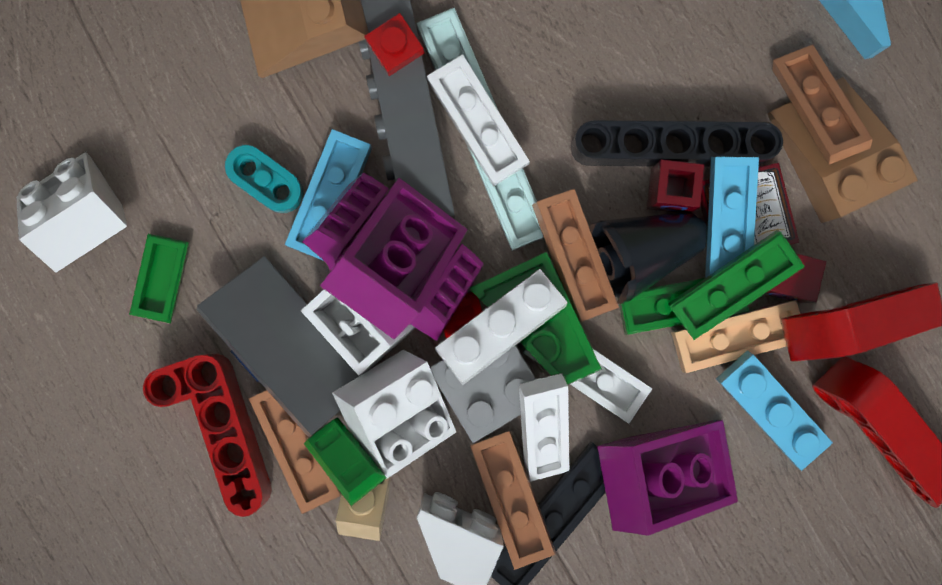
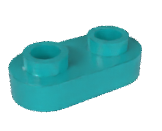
M242 145L236 147L228 154L225 161V171L228 178L267 208L277 213H289L300 205L303 199V187L299 179L254 146ZM249 162H254L256 164L255 172L249 176L245 175V165ZM282 186H287L290 191L289 196L284 200H279L276 195L277 190Z

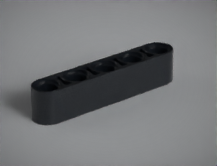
M594 120L580 126L572 139L570 148L574 159L586 166L653 167L660 160L704 164V167H711V157H759V165L779 154L783 146V136L778 127L767 122ZM586 135L597 137L601 142V151L596 153L588 152L582 146L581 138ZM632 135L637 137L642 143V151L640 153H632L627 150L623 141L625 136ZM667 136H676L680 139L683 145L682 153H673L666 145ZM709 136H715L722 141L724 146L722 154L711 150L708 144ZM752 136L759 138L763 142L764 154H759L753 150L750 142Z

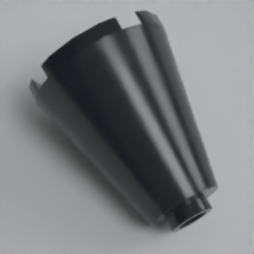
M691 212L602 220L589 226L614 296L619 298L618 304L631 301L702 252L706 247L708 232L705 222Z

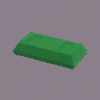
M153 234L147 235L129 315L166 323L172 322L190 242Z
M338 417L325 425L304 443L351 506L386 479L383 472Z

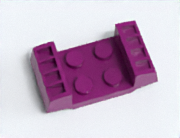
M362 173L345 188L302 242L323 259L331 271L384 198L389 188L369 175ZM461 244L456 249L420 314L410 323V325L436 341L472 287L484 264L466 246Z

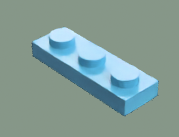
M331 130L285 242L286 246L323 260L302 241L345 188L362 174L372 150L371 144L336 130Z
M711 157L705 278L754 246L759 157Z
M746 351L716 378L724 389L801 471L833 444L754 354Z

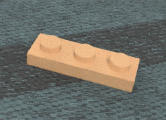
M787 301L731 316L695 340H693L686 329L671 332L682 373H689L737 360L746 351L756 355L786 347L780 319L800 314L797 301Z

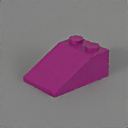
M398 178L341 255L320 287L392 339H395L420 314L468 229L402 179Z
M713 420L630 436L598 446L613 531L649 536L738 502L723 420Z

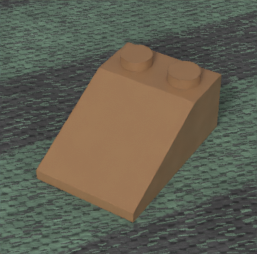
M240 0L258 77L261 78L365 39L364 36L369 33L361 0Z
M843 77L836 80V82L873 138L871 148L828 165L791 102L767 114L771 123L778 127L782 133L783 147L821 223L841 218L918 181L898 140Z

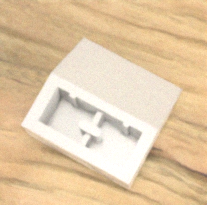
M86 152L75 159H65L55 168L51 175L40 182L36 180L28 183L20 190L16 197L19 240L55 273L127 227L122 204L92 158Z
M326 290L321 291L301 310L358 375L369 371L415 329L414 326L409 324L395 339H392Z
M405 350L400 351L332 393L348 428L386 476V479L456 433L428 362Z
M435 492L432 497L425 493L421 500L417 520L440 579L454 585H487L504 547L500 528L495 524L496 518L478 509H474L471 514L457 508L458 502L445 494Z

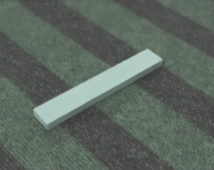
M455 8L416 23L435 71L463 54L496 107ZM469 149L511 250H516L544 238L532 204L537 202L524 170L521 169L493 187Z

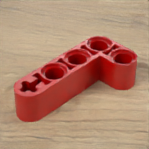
M933 282L906 287L833 309L807 312L780 319L790 361L850 356L942 326V299L938 283Z
M217 353L198 355L149 373L143 383V394L152 405L166 407L191 400L227 509L232 514L240 517L250 516L258 511L271 496V482L233 366L229 359ZM206 362L212 363L217 370V377L213 384L207 383L202 377V367ZM166 376H170L176 383V391L172 397L166 395L162 388V383ZM218 402L224 403L230 410V418L227 424L221 423L215 417L214 409ZM230 443L239 445L243 450L244 457L241 463L233 462L229 458L227 448ZM244 469H249L250 473L244 476L243 474L238 478L235 477L236 474ZM244 488L246 490H254L256 496L253 499L250 496L243 497L241 490Z
M845 356L841 357L812 386L813 390L830 407L852 418L907 486L927 504L938 508L942 504L941 441L888 377L870 366Z

